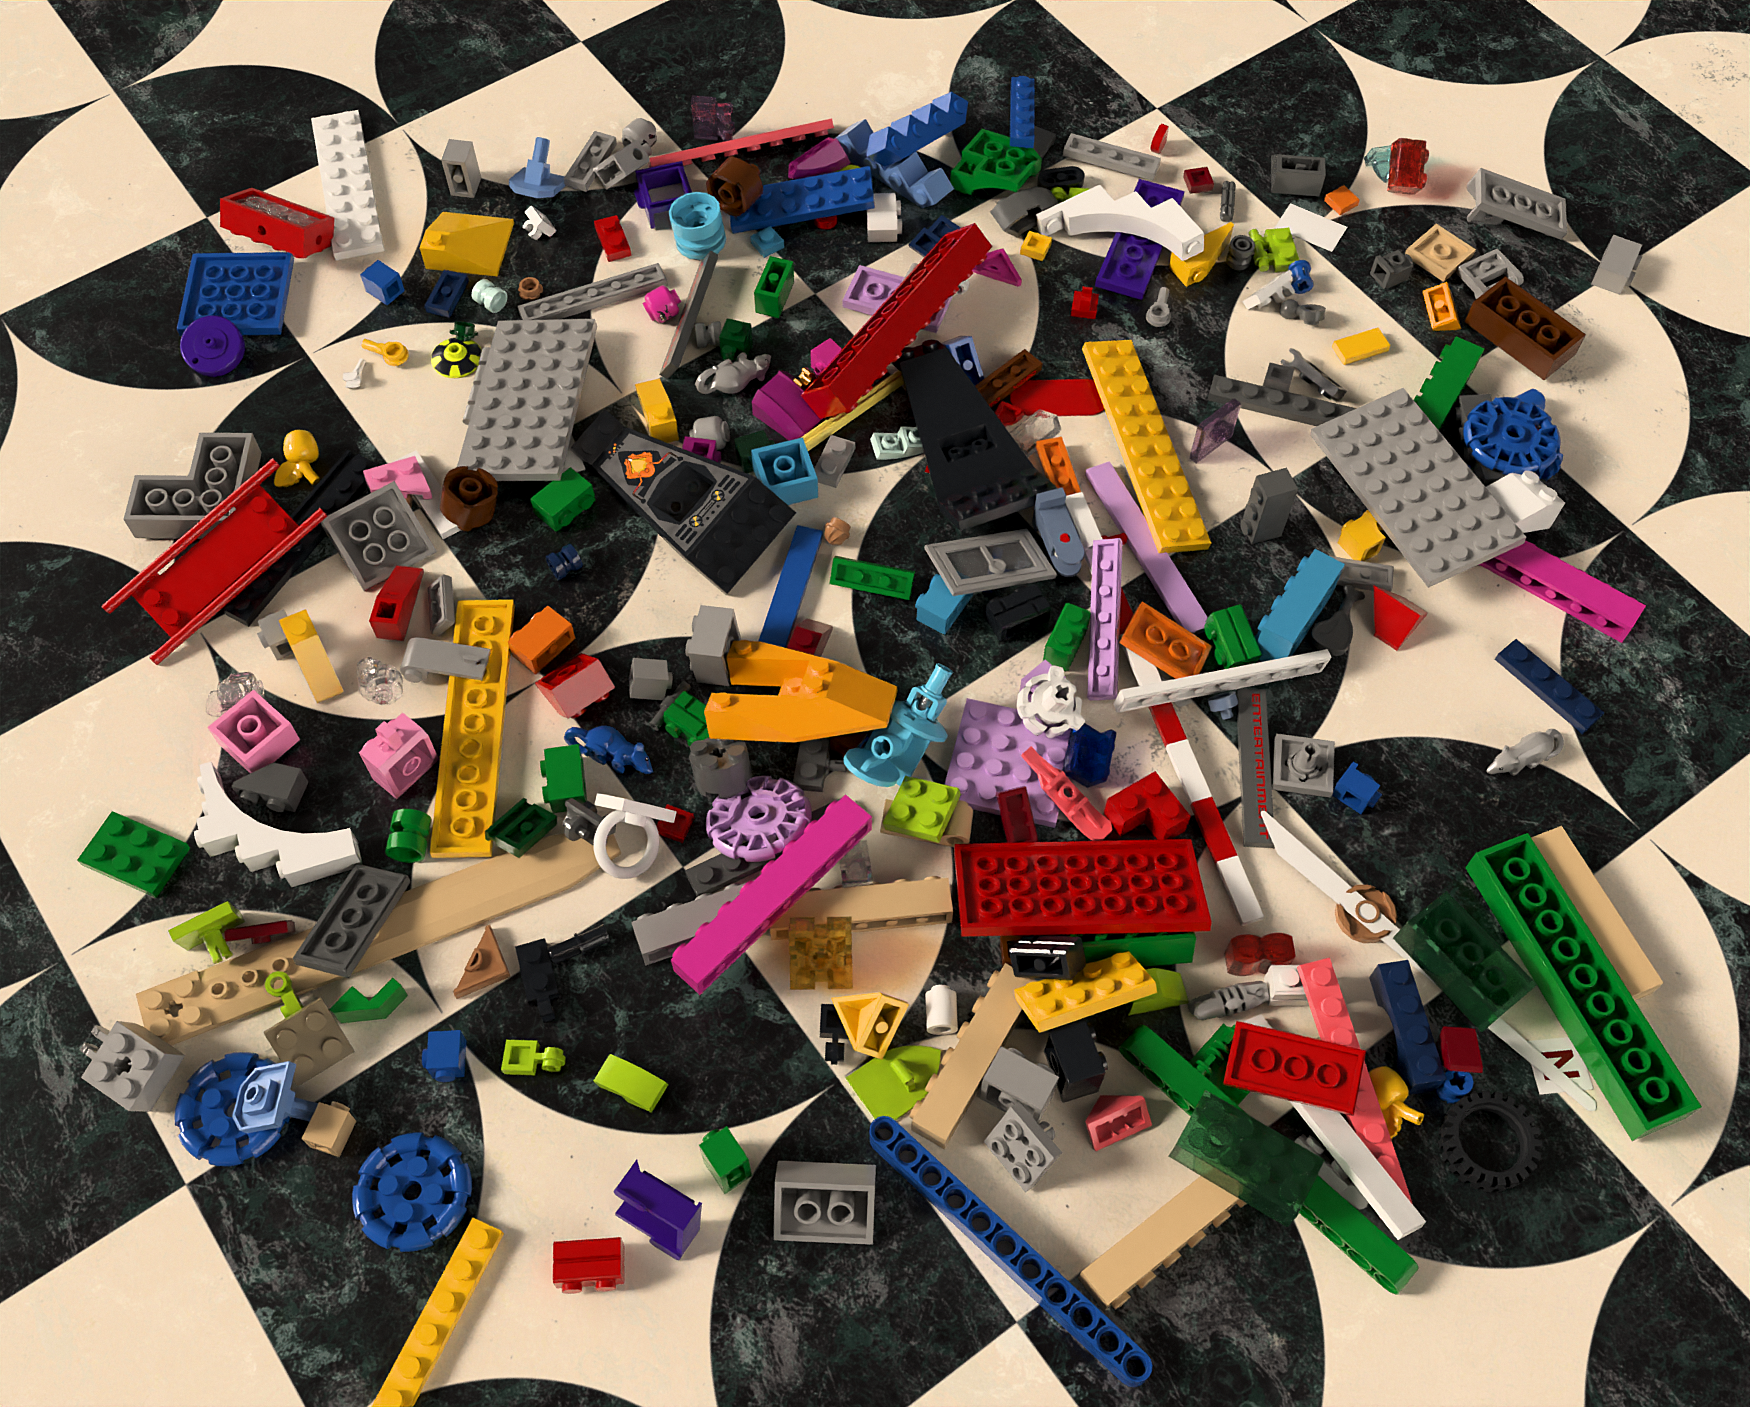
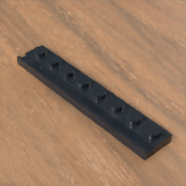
M347 449L290 517L300 526L319 508L328 516L355 502L368 486L363 471L378 467L379 464L361 455H354ZM321 522L219 612L222 611L228 617L249 627L327 535L321 526Z

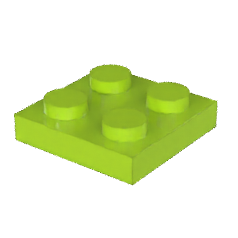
M905 775L883 821V826L885 830L939 843L961 796L960 790L956 787Z

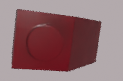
M806 618L795 627L787 648L821 657L833 626Z

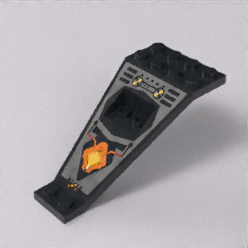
M605 409L570 447L574 454L591 467L686 562L725 595L730 592L796 514L790 506L755 476L627 428ZM690 483H694L697 486L696 492H691L688 489ZM671 504H679L680 511L674 512L671 509Z

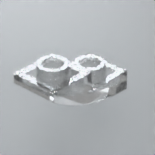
M867 840L859 841L839 861L843 888L873 885Z

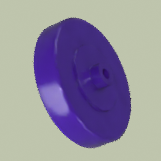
M210 315L193 321L185 329L180 341V351L184 361L195 372L204 376L216 377L229 373L240 363L245 351V341L242 333L233 322L221 316Z

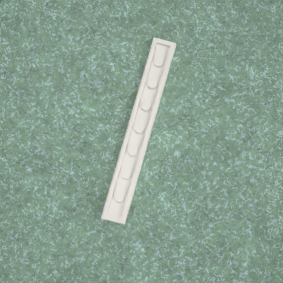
M1328 649L1122 689L1113 704L1116 712H1124L1319 673L1323 671L1332 657Z
M1261 1014L1244 1021V1023L1272 1029ZM1290 1101L1397 1240L1422 1228L1426 1223L1424 1218L1340 1113Z

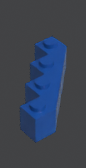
M949 92L932 100V103L912 111V115L892 122L891 127L888 126L870 134L866 157L884 167L904 159L965 124L968 101L953 92Z

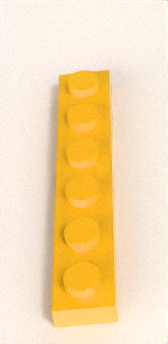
M472 1218L371 1407L414 1406L504 1235L501 1230Z

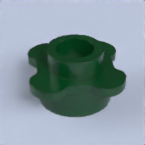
M457 321L454 323V330L449 331L450 334L456 335V339L462 341H471V338L478 336V332L475 331V325L468 322Z

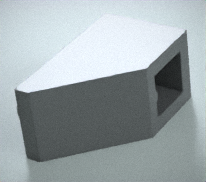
M271 763L234 781L232 788L239 797V800L244 804L250 806L261 804L276 812H283L284 810L295 812L306 789L308 780L300 768Z

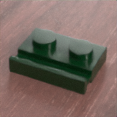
M523 798L485 830V839L487 841H495L496 846L520 858L557 825V815L535 803L531 805L527 803V799Z

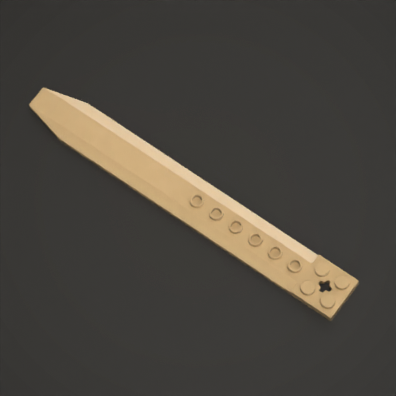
M565 834L551 835L540 839L520 858L506 852L405 891L352 974L572 888L601 868L595 857L594 846L582 838L577 841H571L566 838ZM614 834L607 837L606 851L611 861L621 855ZM310 928L199 972L196 970L136 993V998L144 1028L172 1046L283 1002L281 997H274L266 991L265 981L273 972L281 971L286 973L291 978L292 988L297 996L345 977L295 964L292 958L313 929ZM277 980L274 983V989L281 988L283 980ZM183 1005V1008L178 1011L179 1016L173 1017L171 1014H168L173 1006Z

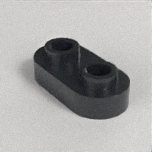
M1076 166L1046 169L1038 174L1037 187L1046 188L1050 191L1054 187H1061L1065 192L1069 191V188H1081L1084 184L1085 173Z

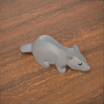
M742 352L737 356L736 362L727 359L701 373L696 379V388L702 394H709L715 390L728 394L740 392L751 380L755 378L759 381L764 380L771 356L763 354L753 360H748L747 354ZM715 374L713 380L708 385H704L706 379Z
M1548 729L1546 732L1539 731L1528 734L1518 744L1510 748L1505 745L1502 753L1497 755L1493 763L1487 768V773L1509 772L1514 776L1526 765L1529 768H1534L1543 760L1548 761L1549 758L1557 756L1563 748L1564 740L1561 733L1556 729ZM1553 740L1556 741V749L1552 751L1554 748Z

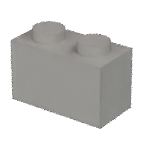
M449 139L441 161L451 196L474 198L481 180V174L473 142Z
M1613 235L1603 254L1591 285L1620 295L1624 286H1630L1636 274L1632 269L1636 270L1642 259V256L1638 255L1642 245Z

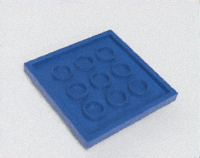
M289 252L193 254L177 325L179 335L182 336L185 329L193 321L210 315L227 318L236 325L242 335H281L294 264L293 254Z

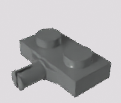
M830 737L800 742L793 783L802 790L823 792L824 781L829 771L847 772L844 760L830 758Z

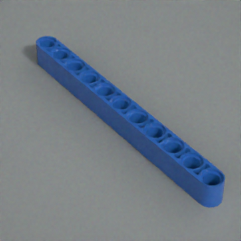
M880 1116L873 1120L869 1130L870 1144L883 1159L1123 1384L1129 1387H1138L1148 1379L1152 1372V1362L1146 1352L894 1119L888 1116ZM880 1129H887L891 1131L893 1136L889 1140L883 1141L878 1139L875 1134ZM903 1151H911L916 1155V1159L911 1163H905L901 1161L899 1155ZM928 1173H935L941 1181L937 1185L931 1186L924 1182L923 1177ZM957 1195L964 1200L965 1205L961 1208H953L948 1204L947 1199L950 1196ZM976 1218H983L989 1223V1229L983 1232L977 1231L972 1226V1221ZM1001 1241H1008L1014 1247V1252L1010 1255H1003L998 1251L996 1245ZM1027 1264L1036 1266L1039 1270V1276L1035 1279L1027 1278L1022 1272V1267ZM1050 1288H1058L1064 1293L1065 1300L1061 1303H1055L1050 1300L1047 1291ZM1079 1311L1086 1313L1090 1318V1325L1088 1327L1078 1326L1074 1321L1073 1314ZM1100 1337H1112L1117 1345L1116 1350L1113 1352L1105 1351L1100 1345ZM1129 1360L1139 1362L1143 1369V1375L1140 1377L1130 1375L1126 1368V1362Z

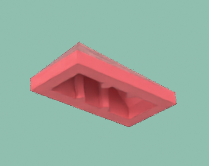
M1100 1095L1085 1121L1092 1147L1095 1151L1152 1126L1143 1096Z

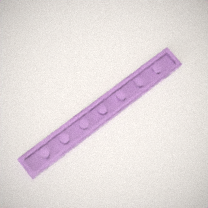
M1110 461L1086 469L1085 476L1119 531L1127 535V544L1175 622L1194 635L1204 633V625L1208 617L1168 553H1158L1146 518Z

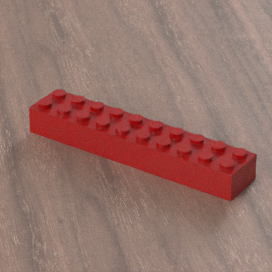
M976 223L945 234L801 394V397L819 419L830 416L834 418L845 412L848 414L858 406L857 401L860 397L867 395L873 389L872 384L874 381L887 373L888 365L902 356L903 353L901 351L903 348L916 340L917 332L930 324L931 316L945 307V300L959 291V284L972 276L973 268L986 260V254L992 248V245Z

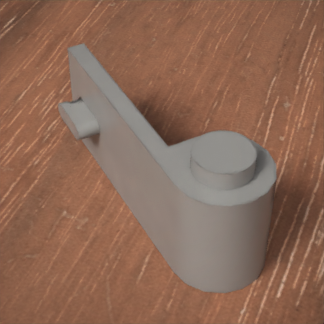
M415 637L411 638L408 642L400 672L407 681L413 683L426 680L429 672L483 681L491 650Z

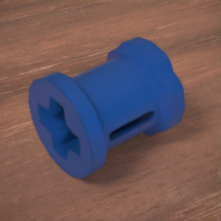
M1305 260L1291 263L1288 270L1292 272L1293 281L1291 285L1295 293L1303 294L1310 291L1314 286L1309 274L1311 271L1310 263Z
M1448 1070L1445 1073L1447 1080L1436 1090V1093L1441 1100L1446 1101L1448 1104H1455L1471 1091L1474 1083L1473 1078L1469 1072Z

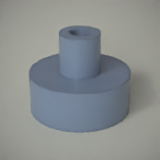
M1229 691L1210 697L1208 704L1212 712L1220 711L1222 719H1229L1233 717L1231 708L1238 704L1236 693Z

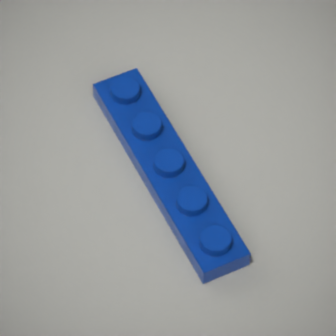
M1027 76L1011 78L1010 146L1034 147V79Z

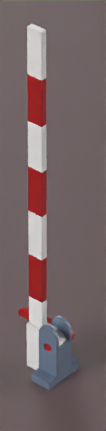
M1062 487L1038 493L1036 496L1032 526L1035 532H1040L1053 566L1061 576L1073 577L1077 575L1081 570L1083 558H1085L1092 574L1093 540L1120 538L1122 545L1126 544L1128 537L1125 533L1109 537L1106 535L1101 536L1082 492L1066 496ZM1122 587L1119 640H1121L1133 617V612ZM1122 645L1139 686L1162 682L1156 666ZM1172 703L1149 706L1150 713L1241 926L1262 920L1264 915Z

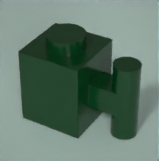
M726 319L719 336L723 361L730 359L734 362L742 352H745L748 357L753 345L751 323Z

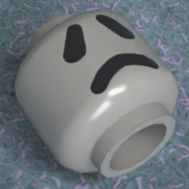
M636 118L622 131L624 147L637 140L640 144L646 142L651 148L657 142L654 124L643 118Z

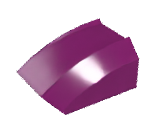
M828 137L789 163L788 177L791 179H801L833 173L849 165L850 161L838 139Z
M779 371L768 383L757 390L752 400V412L756 418L790 441L807 434L822 419H819L801 397V394L806 389L802 390L793 382L795 377L790 373Z

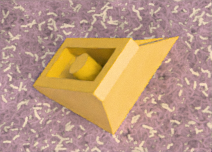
M880 992L831 998L854 1050L882 1060L909 1006L908 1002Z

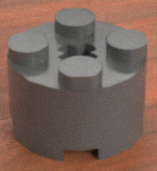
M706 738L691 744L689 759L697 791L703 796L707 797V793L719 794V798L735 796L747 788L746 782L753 778L748 750L743 740Z

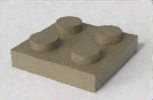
M322 997L264 1031L265 1037L280 1061H290L296 1064L293 1081L297 1087L355 1052Z

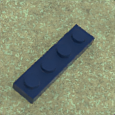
M1517 639L1499 652L1494 659L1581 734L1585 733L1603 716L1604 712Z

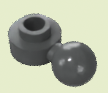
M1288 299L1280 306V314L1285 319H1294L1299 316L1308 325H1317L1319 321L1325 319L1326 308L1321 305L1307 304L1299 306L1295 300Z

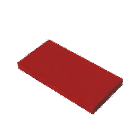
M1236 1021L1223 1084L1354 1116L1366 1050Z

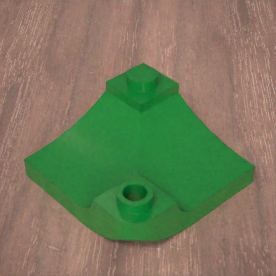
M981 129L962 151L960 162L951 171L950 183L955 190L970 195L976 189L999 188L1018 192L1030 176L1036 177L1040 172L1042 159L1033 148L1010 146V137Z

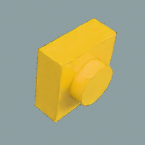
M1029 231L1021 246L1020 254L1043 261L1051 246L1052 238Z

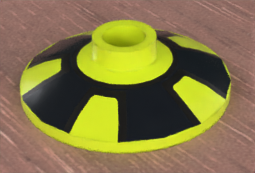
M454 337L441 342L435 347L431 355V363L434 370L444 377L462 378L477 370L482 351L475 341H462Z

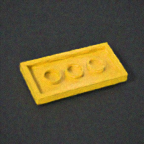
M1130 951L1116 953L1112 957L1097 962L1087 963L1072 980L1043 979L1016 988L1014 992L1017 1002L1038 1032L1041 1033L1157 993V987L1154 979Z

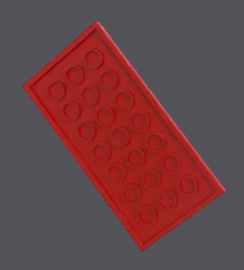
M1191 839L954 844L962 937L1211 931L1212 921Z

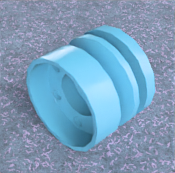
M692 192L677 198L671 204L669 210L670 221L677 249L683 256L689 259L701 260L710 251L718 254L724 248L726 235L719 202L714 196L703 192Z

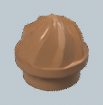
M832 517L830 522H827L824 526V537L831 545H841L850 536L849 530L851 526L839 518Z

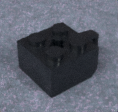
M1085 1018L1050 1029L1044 1049L1049 1067L1059 1077L1056 1086L1063 1103L1099 1092L1104 1080L1105 1071L1108 1070L1103 1052H1098L1094 1043L1096 1040L1094 1027L1091 1022H1086Z

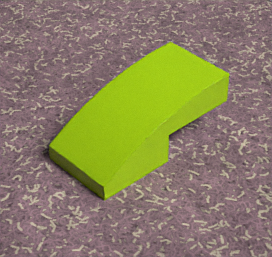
M612 1054L608 1056L593 1080L599 1087L620 1095L628 1103L649 1112L654 1110L668 1086L662 1079Z

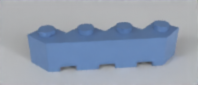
M866 119L852 124L836 137L850 162L859 167L870 166L873 177L920 208L935 205L954 189L943 169L939 168L928 172L917 152L885 167L866 157L870 134L874 133Z

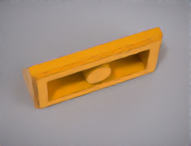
M1444 282L1424 290L1423 295L1433 331L1460 330L1459 317L1448 283Z

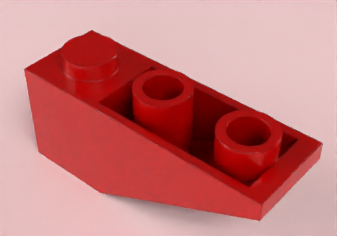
M396 565L378 593L369 619L376 638L404 641L424 574L423 568Z

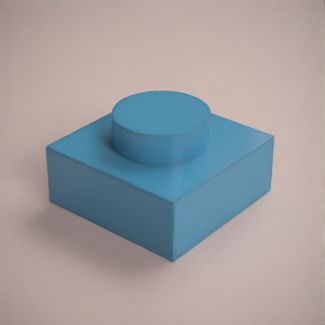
M771 226L750 236L751 244L764 258L784 248V240Z

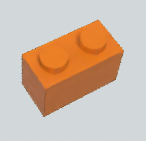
M547 606L541 612H537L521 630L514 632L508 641L512 656L536 675L575 639L572 624L551 607Z

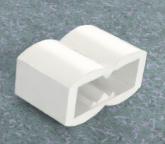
M874 193L875 208L867 210L868 242H897V234H902V219H897V215H901V201H896L895 193Z

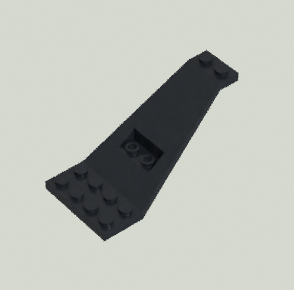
M931 339L913 348H903L901 351L903 353L902 356L893 362L892 365L902 374L939 509L960 531L1035 506L1038 493L1058 489L1033 466L958 362L942 343Z

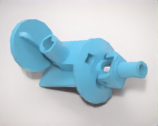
M938 663L926 685L913 687L906 702L895 700L887 728L873 730L863 749L854 748L847 751L844 756V764L848 770L858 778L881 787H891L895 784L901 786L905 775L911 777L930 742H944L948 737L945 728L937 720V717L947 703L941 692L953 671Z

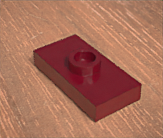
M1026 786L996 792L1007 843L1039 842Z
M284 920L226 929L224 931L225 942L251 939L252 944L271 942V936L296 932L295 922Z

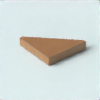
M491 925L485 927V932L477 948L474 949L457 988L453 991L456 999L511 977Z

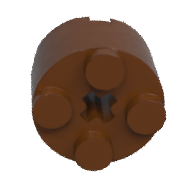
M730 156L707 180V192L716 198L720 203V210L735 217L740 216L763 194V184L759 177L760 170L754 164H748L741 159Z
M460 466L450 470L443 482L440 511L447 520L457 525L463 531H470L475 527L487 524L493 518L498 495L496 479L489 472L477 468V471L468 470V466Z

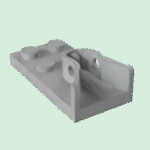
M1480 168L1468 182L1467 190L1476 201V206L1467 216L1469 223L1471 221H1481L1486 224L1497 225L1501 224L1504 220H1508L1560 240L1567 234L1565 198ZM1492 215L1491 218H1486L1485 216Z

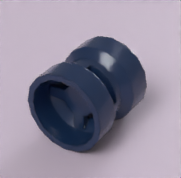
M570 543L562 547L560 552H552L545 557L550 570L558 580L566 577L569 571H577L583 567L579 554Z

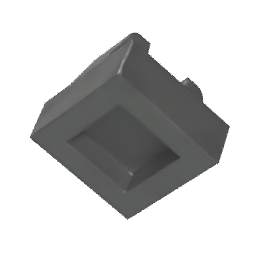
M1270 362L1263 386L1288 392L1295 369Z

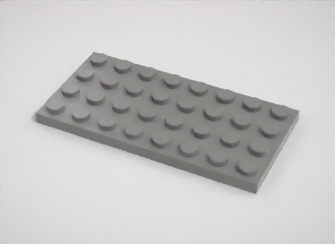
M595 319L498 321L457 467L468 466V470L477 471V468L484 469L496 481L561 480L597 330Z
M1404 388L1311 429V437L1428 588L1525 543L1526 536Z

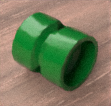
M414 809L394 811L390 825L392 834L388 837L386 855L391 859L405 863L423 861L428 843L425 838L428 837L430 832L431 817L422 811Z

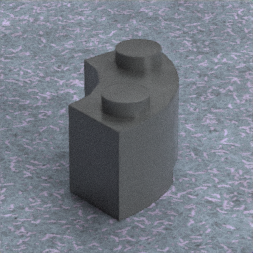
M1035 186L1000 199L990 213L1004 232L1018 238L1025 231L1037 227L1036 214L1059 204V202L1049 189Z

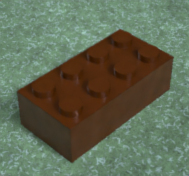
M1506 276L1473 302L1465 320V323L1542 380H1546L1575 356L1586 336L1585 333Z

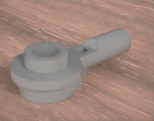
M1166 287L1160 288L1157 302H1154V305L1146 313V320L1155 327L1166 326L1171 320V313L1167 304L1169 289Z

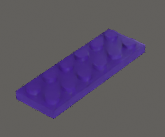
M1142 179L1138 180L1134 192L1136 191L1151 208L1171 198L1181 206L1185 193L1182 190ZM1116 232L1096 278L1095 287L1142 300L1164 246L1141 236Z

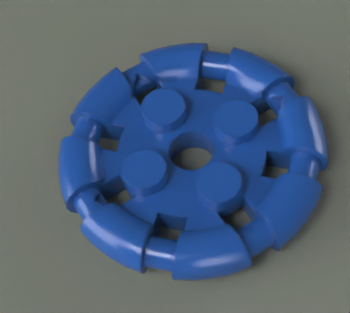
M1497 397L1491 402L1488 400L1481 402L1470 411L1467 416L1468 421L1464 423V441L1466 446L1473 450L1472 456L1490 470L1495 468L1503 471L1502 475L1510 473L1522 475L1524 471L1539 473L1557 458L1556 452L1560 450V433L1557 426L1551 423L1552 418L1537 405L1521 402L1519 398ZM1507 432H1514L1518 437H1511ZM1500 455V456L1509 458V459H1508V462L1505 461V460L1499 459L1498 456Z
M233 1052L225 1054V1058L215 1062L212 1059L205 1063L188 1079L187 1083L189 1085L184 1094L180 1093L177 1099L174 1120L175 1126L180 1129L178 1138L181 1144L193 1157L198 1160L204 1158L209 1161L210 1165L236 1166L243 1164L244 1160L250 1157L258 1158L279 1140L282 1136L280 1131L284 1124L289 1123V1116L283 1119L282 1126L279 1128L244 1133L238 1129L234 1119L227 1115L228 1108L237 1100L240 1085L252 1071L258 1067L276 1064L269 1058L263 1060L256 1053ZM229 1070L231 1077L221 1081L220 1073ZM201 1090L205 1091L202 1095V1102L195 1100ZM201 1120L203 1126L194 1129L193 1123ZM215 1138L220 1139L219 1146L211 1147ZM249 1139L248 1145L240 1147L239 1142Z
M414 1132L392 1138V1142L382 1149L380 1147L376 1148L362 1164L358 1172L361 1175L358 1185L353 1186L352 1193L355 1218L362 1222L364 1234L377 1245L386 1249L390 1247L400 1248V1252L426 1249L433 1246V1242L443 1235L447 1237L463 1219L467 1211L465 1204L467 1198L471 1197L472 1192L471 1172L468 1163H463L460 1158L462 1153L459 1149L440 1136L435 1135L432 1138L426 1137L423 1132ZM422 1149L430 1151L428 1160L420 1157ZM399 1153L403 1161L391 1167L388 1160ZM449 1165L452 1171L444 1177L440 1170ZM373 1179L379 1180V1191L370 1189ZM410 1185H421L422 1191L417 1199H405V1191ZM446 1193L454 1195L452 1204H443ZM382 1208L386 1215L375 1219L373 1212ZM435 1218L437 1224L426 1230L424 1224ZM398 1224L408 1225L403 1235L396 1233Z

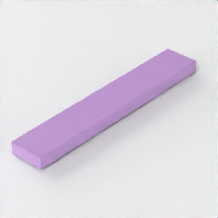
M1120 538L1093 540L1087 698L1090 701L1113 700L1118 696L1122 540Z

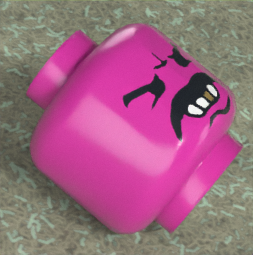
M662 285L645 295L646 302L642 304L652 321L656 320L659 323H664L679 314L678 304L681 303V300L675 289L670 291L665 285Z

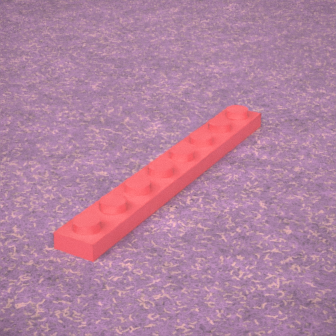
M832 118L651 157L648 166L651 168L682 161L683 166L693 164L692 159L701 157V161L704 162L715 159V154L724 152V157L738 154L737 149L746 148L747 152L761 149L760 144L769 143L770 147L782 145L783 139L792 138V142L805 140V135L814 133L815 137L828 135L829 129L834 128Z
M1330 958L1299 965L1297 970L1320 1039L1360 1049ZM1364 1061L1354 1116L1345 1114L1348 1124L1412 1203Z

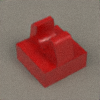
M1083 286L1082 292L1074 291L1071 316L1096 319L1099 294L1092 293V287Z

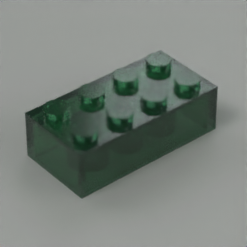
M1447 891L1410 919L1393 937L1399 946L1481 1032L1486 1030L1537 986L1535 981Z
M1207 1090L1204 1091L1168 1156L1286 1227L1298 1216L1325 1159Z

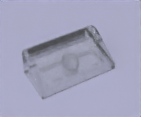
M1039 409L1013 429L1010 435L1028 458L1037 451V441L1055 437L1061 432V426L1057 415Z

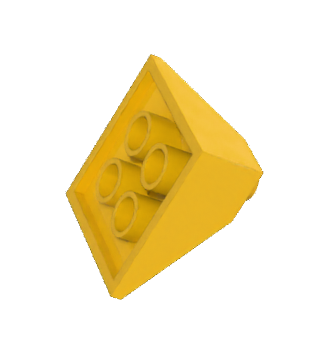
M442 212L426 229L420 245L425 268L498 276L513 229L514 219Z

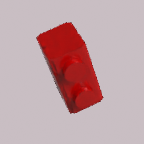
M622 1238L554 1242L553 1284L557 1289L562 1288V1293L575 1294L582 1292V1287L595 1286L596 1291H613L616 1289V1284H624L625 1246Z

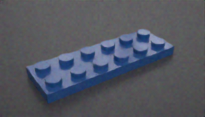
M867 166L763 185V194L745 213L737 217L730 215L732 233L874 209L875 202L871 168Z

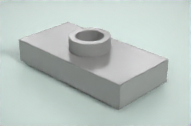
M444 574L428 587L431 634L440 636L455 623L452 577Z

